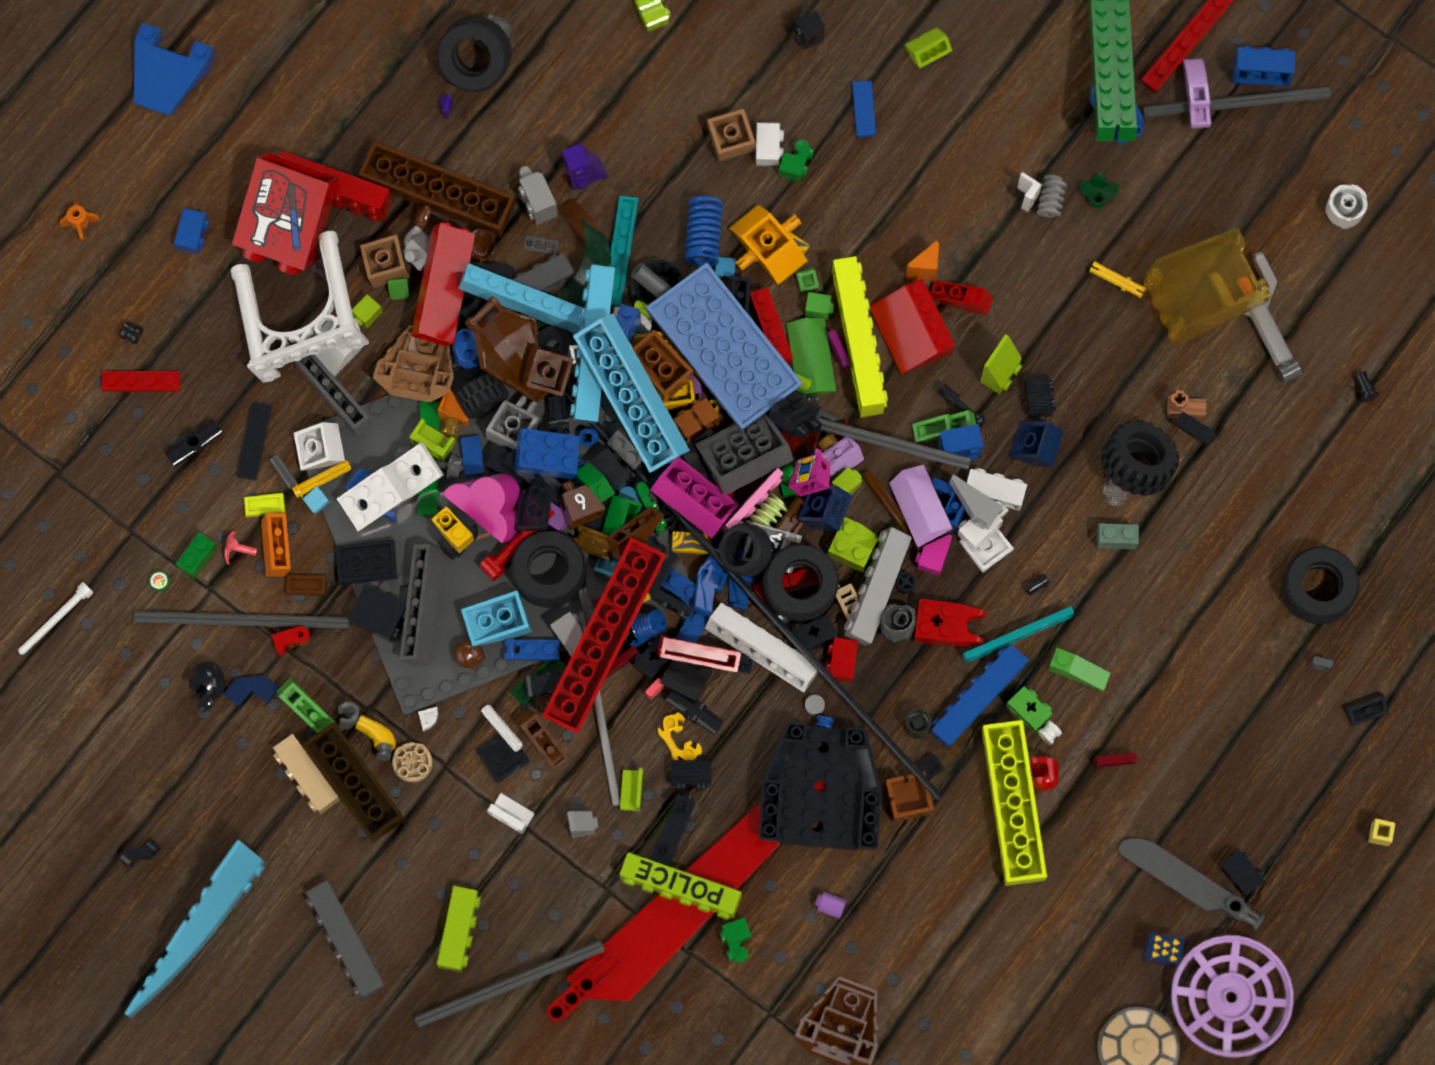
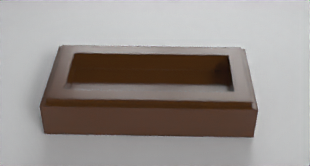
M287 575L286 595L326 596L327 576Z

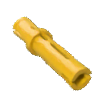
M1096 261L1093 263L1092 266L1099 270L1091 267L1090 273L1119 286L1122 291H1128L1141 299L1143 294L1138 292L1137 289L1145 292L1146 287L1131 281L1132 278L1130 277L1126 278L1104 267Z

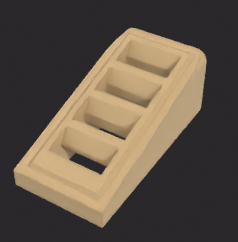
M852 584L839 589L835 597L846 620L851 618L852 613L849 614L848 611L851 610L854 603L845 606V603L854 600V602L858 600ZM847 593H850L849 596H847V597H845V598H843V599L841 598V596H843V595H845V594H847Z

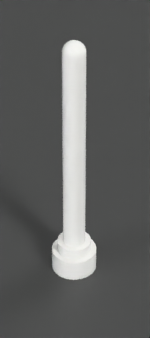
M82 582L77 587V593L19 648V654L24 655L82 598H89L93 594L91 589Z

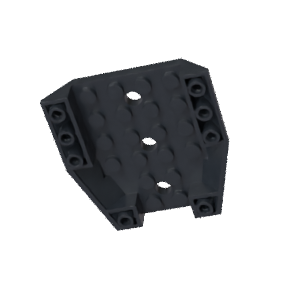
M786 723L762 780L758 840L775 844L854 851L878 850L882 788L866 729L851 727L834 729L807 726V723ZM819 743L827 744L828 751L826 753L818 751L817 746ZM815 783H824L825 791L822 793L815 790ZM818 821L822 824L823 829L821 832H815L812 829L813 822Z

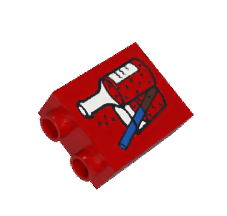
M270 152L257 157L232 245L243 248L242 256L249 260L263 262L265 257L279 261L277 268L282 272L299 275L301 270L304 271L315 263L320 247L318 236L325 230L340 177Z

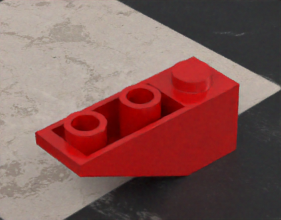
M935 280L930 291L933 301L976 314L988 315L993 297L985 288Z

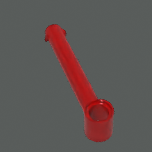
M551 508L549 519L555 514ZM538 530L519 532L495 557L489 555L481 562L479 567L492 581L496 580L504 573L505 568L503 565L513 556L520 542Z

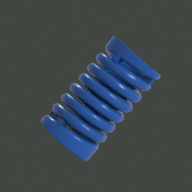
M706 196L691 198L689 200L690 209L688 210L687 244L685 246L684 261L698 267L703 266L705 263H708L710 267L719 264L717 257L719 256L718 249L720 248L719 242L721 240L720 228L722 227L723 202L717 198ZM701 202H711V203H715V205H713V204H700V203H701ZM698 257L707 258L708 260H701Z

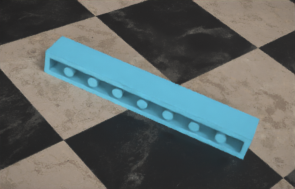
M468 264L463 272L458 287L460 290L486 300L494 296L504 307L553 326H558V328L577 334L579 328L583 327L584 320L580 318L582 307Z
M591 265L589 270L586 269L585 281H588L587 289L583 291V300H586L585 308L581 310L580 318L584 321L583 327L579 328V332L600 318L610 315L615 268ZM578 346L576 358H579V366L576 365L574 377H577V384L573 385L572 396L575 397V402L571 404L570 416H573L572 421L596 424L599 417L602 387Z

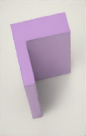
M848 437L843 438L821 455L830 462V478L832 481L846 468L852 469L864 460L859 445Z

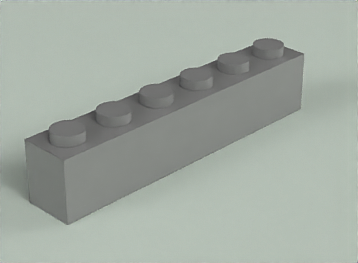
M893 527L885 529L880 533L878 541H880L879 545L872 553L871 558L873 560L871 566L865 572L866 579L858 590V600L854 602L851 608V612H853L851 618L845 624V637L857 640L863 646L872 643L910 544L911 536Z

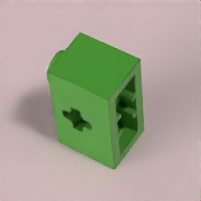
M1024 686L1008 701L1006 707L1019 720H1023V723L1035 734L1051 718L1052 713L1050 711L1052 709L1045 702L1041 703L1036 698L1037 694L1031 688L1027 689ZM1028 707H1035L1033 711H1027Z

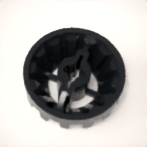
M653 260L644 264L667 284L669 281L673 287L685 279L679 267L672 262ZM634 279L633 285L636 299L650 305L655 301L656 297L653 295V298L650 299L646 288Z

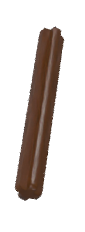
M871 470L865 472L863 479L903 533L912 537L910 542L917 551L923 550L926 543L920 547L917 546L902 511Z

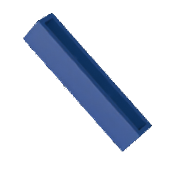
M1010 645L1008 648L1004 646L997 654L999 658L995 662L991 660L985 666L984 670L986 672L981 677L977 675L970 684L973 686L968 691L964 689L957 697L959 701L955 705L951 703L944 711L946 715L942 719L938 717L932 723L931 727L933 729L930 734L947 749L954 744L1027 665L1029 660L1013 645Z

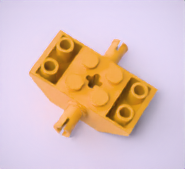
M760 205L753 208L729 228L747 250L746 254L735 261L736 266L740 267L741 271H744L754 261L758 262L774 282L780 285L808 262L794 239L789 235L793 229L801 224L799 218L796 219L797 216L793 214L783 224H779L772 214Z

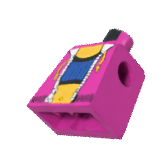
M811 449L808 457L801 458L796 463L788 487L799 496L829 489L830 462L821 456L822 451L819 449Z

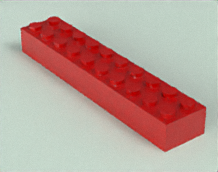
M630 538L542 717L577 734L579 733L666 554Z

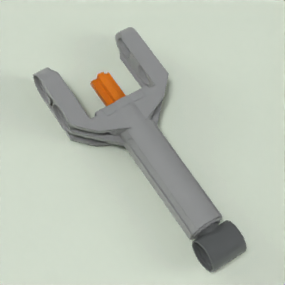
M1260 251L1253 254L1254 267L1265 286L1264 288L1254 291L1248 277H1242L1237 283L1244 297L1234 302L1221 275L1215 271L1208 274V279L1223 310L1251 317L1277 367L1279 378L1283 383H1286L1301 376L1302 371L1296 360L1291 361L1293 356L1268 310L1277 280L1265 256Z

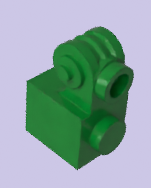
M799 140L796 142V155L784 152L778 176L801 182L802 176L806 177L809 167L806 165L807 159H812L814 149L809 146L807 141Z
M745 918L722 925V931L719 932L723 944L727 943L729 947L726 953L730 962L744 963L748 959V950L745 947H740V944L751 940V934Z

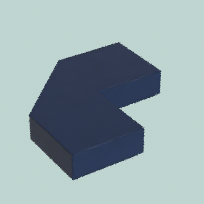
M265 676L237 678L223 694L238 707L242 705L252 692L268 704L277 693L279 687Z

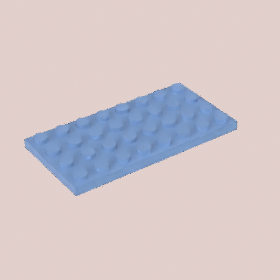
M705 263L645 308L741 431L769 411L774 403L786 398L803 385L708 263Z

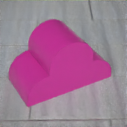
M498 473L478 480L461 482L451 485L442 494L501 543L512 540L519 533L514 528L517 515L515 507L519 502L520 488L512 476Z

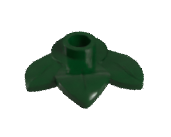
M1101 172L1093 177L1091 183L1082 180L1080 185L1082 195L1088 198L1089 205L1094 209H1101L1106 205L1107 201L1114 199L1119 188L1118 183L1107 185L1106 179ZM1094 198H1099L1101 201L1097 203L1094 201Z

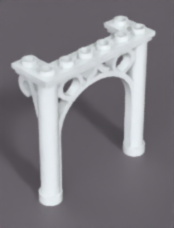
M326 231L318 236L329 286L328 302L322 313L313 322L301 329L291 332H275L264 327L258 311L250 267L246 264H239L231 268V276L236 285L251 359L247 367L263 383L271 382L275 378L281 377L280 372L276 368H281L293 361H299L306 356L318 354L322 350L334 348L341 343H345L351 350L360 349L364 345L369 344V340L361 333L357 320L353 318L337 245L339 242L338 236L334 231ZM334 306L336 309L337 317L330 315L334 309ZM325 321L334 322L331 329L324 332L321 331V326ZM261 331L268 335L264 342L262 339ZM313 331H315L318 334V336L310 338L312 335H314ZM276 339L282 340L280 348L273 351L269 350L270 345ZM287 340L297 343L289 346V342Z

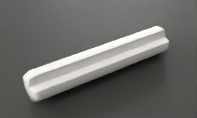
M490 705L482 708L483 715L510 747L516 752L523 747L522 742Z

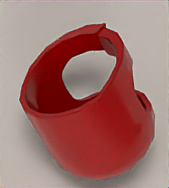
M1033 757L1029 759L1033 787L1040 791H1049L1056 788L1059 783L1058 761L1049 757Z

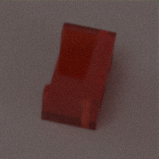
M782 429L781 435L788 443L790 451L809 456L811 449H818L822 430L816 433L810 431L809 435L803 440H800L796 435L789 438L786 435L787 431Z

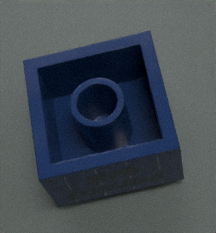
M829 485V489L808 494L798 520L813 530L840 531L853 495L835 485Z

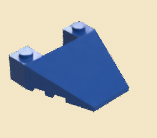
M142 23L135 38L134 104L170 116L185 100V96L197 86L200 79L208 74L216 55L213 47L197 41L194 42L188 58L159 48L163 39L161 30Z

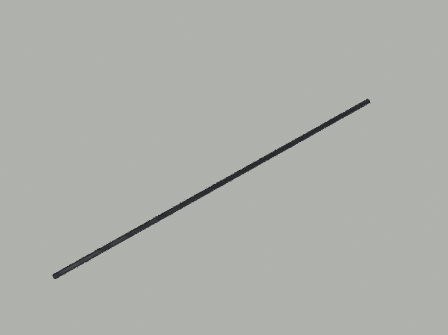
M565 387L563 396L571 404H574L575 397ZM599 422L596 424L589 423L606 442L610 440L612 436ZM640 467L633 470L651 490L655 484ZM657 496L932 796L939 801L943 797L942 793L740 575L733 574L724 567L719 556L720 553L684 516Z

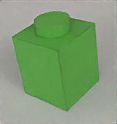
M808 292L805 316L828 320L829 313L833 314L834 309L831 295Z

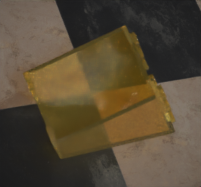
M1238 227L1155 259L1144 278V287H1146V291L1150 292L1153 306L1158 308L1161 314L1160 320L1163 325H1166L1169 331V339L1175 343L1176 347L1266 303L1271 297L1264 279L1262 278L1257 282L1242 252L1246 242Z

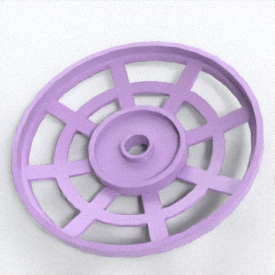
M1220 936L1202 942L1184 957L1173 978L1171 1001L1179 1026L1193 1043L1215 1055L1244 1057L1264 1050L1282 1034L1292 1013L1293 988L1285 966L1269 948L1246 937ZM1232 943L1231 955L1218 956L1207 962L1201 954L1202 950L1210 946ZM1240 944L1258 950L1270 961L1260 968L1251 960L1239 956ZM1194 957L1201 967L1193 976L1190 988L1178 986L1184 968ZM1221 962H1230L1229 973L1220 976L1211 967ZM1238 963L1250 967L1255 973L1248 979L1237 974ZM1275 967L1284 982L1286 999L1273 998L1272 985L1266 974ZM1204 972L1212 981L1207 991L1196 989L1198 980ZM1260 979L1266 988L1267 998L1256 997L1253 985ZM1233 992L1237 998L1236 1002L1229 1003L1226 1000V993ZM1177 994L1189 996L1190 1009L1196 1021L1188 1027L1185 1025L1179 1012ZM1195 997L1207 1000L1210 1010L1200 1016L1196 1008ZM1255 1005L1266 1006L1262 1018L1257 1023L1250 1013ZM1285 1007L1280 1025L1269 1037L1262 1027L1269 1019L1272 1008ZM1216 1016L1224 1021V1033L1213 1029L1206 1022ZM1242 1019L1251 1028L1242 1033L1232 1034L1233 1022ZM1202 1027L1211 1035L1222 1038L1223 1050L1206 1045L1197 1039L1193 1033ZM1254 1033L1263 1041L1262 1044L1249 1050L1231 1051L1232 1040L1244 1039Z

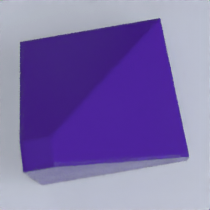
M450 94L440 97L439 100L445 119L449 117L453 104Z

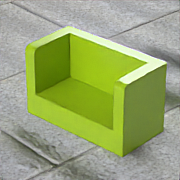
M424 419L420 420L409 437L410 443L415 446L423 442L429 453L441 461H445L456 444L454 437H446L426 425Z

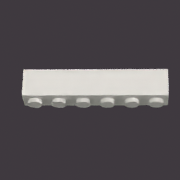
M723 603L717 607L707 622L706 630L802 692H805L818 673L812 664L797 650L789 647L780 639L775 638L763 628L758 627L749 619L741 616Z

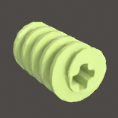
M770 492L771 498L767 497L765 499L766 503L760 504L761 509L757 508L755 510L756 515L752 514L750 516L751 521L746 520L745 523L751 524L755 522L772 527L770 521L777 523L775 516L782 517L780 510L787 511L785 504Z

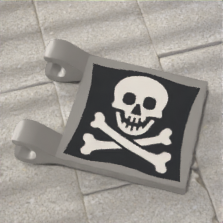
M755 522L751 523V525L762 528L769 535L772 544L771 558L782 548L784 549L787 540L801 543V535ZM750 535L747 537L741 560L747 562L751 559L754 551V544ZM790 567L786 572L792 573L794 567Z

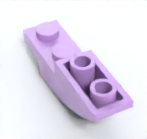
M1203 59L1183 60L1191 128L1210 127V98Z

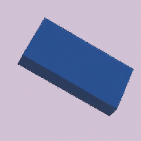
M480 435L460 438L465 477L484 475Z

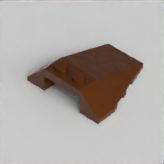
M839 976L825 991L819 1001L812 1006V1009L801 1019L794 1038L811 1055L838 1065H872L878 1048L877 990Z

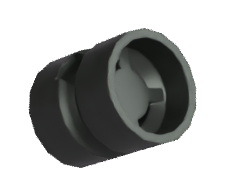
M916 708L911 710L906 716L904 726L908 736L915 739L925 737L931 727V716L924 709Z

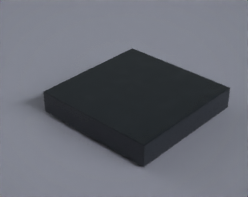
M501 735L496 736L476 749V752L496 783L501 782L531 763L522 748L517 752L514 751Z

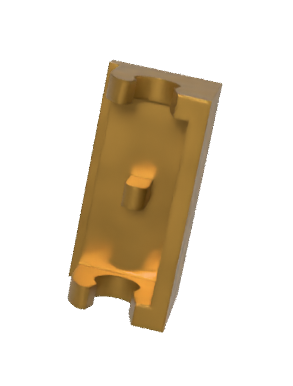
M585 526L577 527L579 536L573 539L578 543L581 550L611 562L613 556L606 540L608 535Z

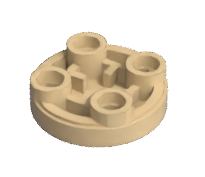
M414 742L406 743L397 748L392 760L396 775L401 780L409 783L425 779L429 775L433 764L429 750L424 745Z

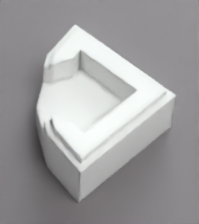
M438 707L418 712L423 732L430 729L436 723Z

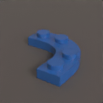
M673 570L664 588L677 595L685 604L693 608L696 585ZM696 612L692 619L687 617L676 638L697 642L705 628L707 617Z

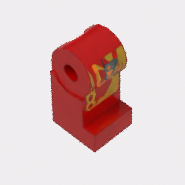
M303 626L271 635L279 657L286 655V649L295 646L302 647L310 642L309 631Z

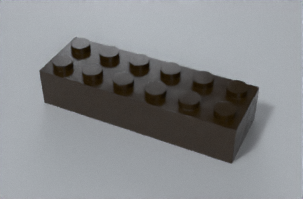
M335 722L301 745L373 844L405 821L402 813Z

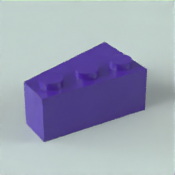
M582 144L562 150L564 170L572 190H582L588 184L608 177L601 158L595 156L593 152L590 153Z

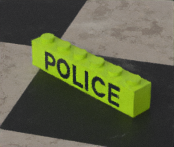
M627 853L620 872V879L626 885L634 886L636 884L642 886L641 889L646 892L653 893V891L661 893L660 896L671 900L672 897L679 899V902L683 905L691 906L693 904L699 906V910L707 913L710 911L716 912L717 916L723 919H729V917L734 919L742 898V892L631 853Z

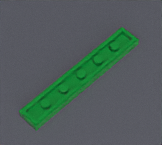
M420 402V420L424 419L426 425L439 432L440 418L438 408L440 402ZM439 479L418 493V516H436L438 514Z

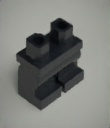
M799 391L774 403L768 418L783 431H787L786 435L789 438L796 435L800 440H803L809 435L810 431L813 433L818 432L822 423L816 418L819 412L802 400L803 395Z

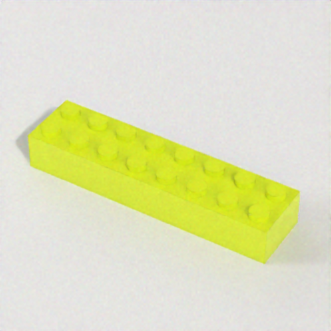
M856 256L833 260L832 275L861 418L883 414L884 407H887L886 402L888 398L886 390H882L884 377L883 373L879 372V353L875 354L877 342L875 335H872V317H868V310H870L868 298L864 299L866 286L865 281H861L862 266L861 262H857Z
M1023 720L983 725L982 736L1005 886L1045 881L1047 873Z

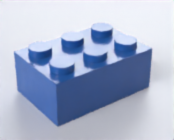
M1249 46L1238 48L1233 60L1232 83L1289 87L1295 73V51H1290L1289 49L1271 50L1267 47L1252 49Z
M522 428L517 436L514 472L533 475L540 474L541 476L572 480L577 474L580 436Z

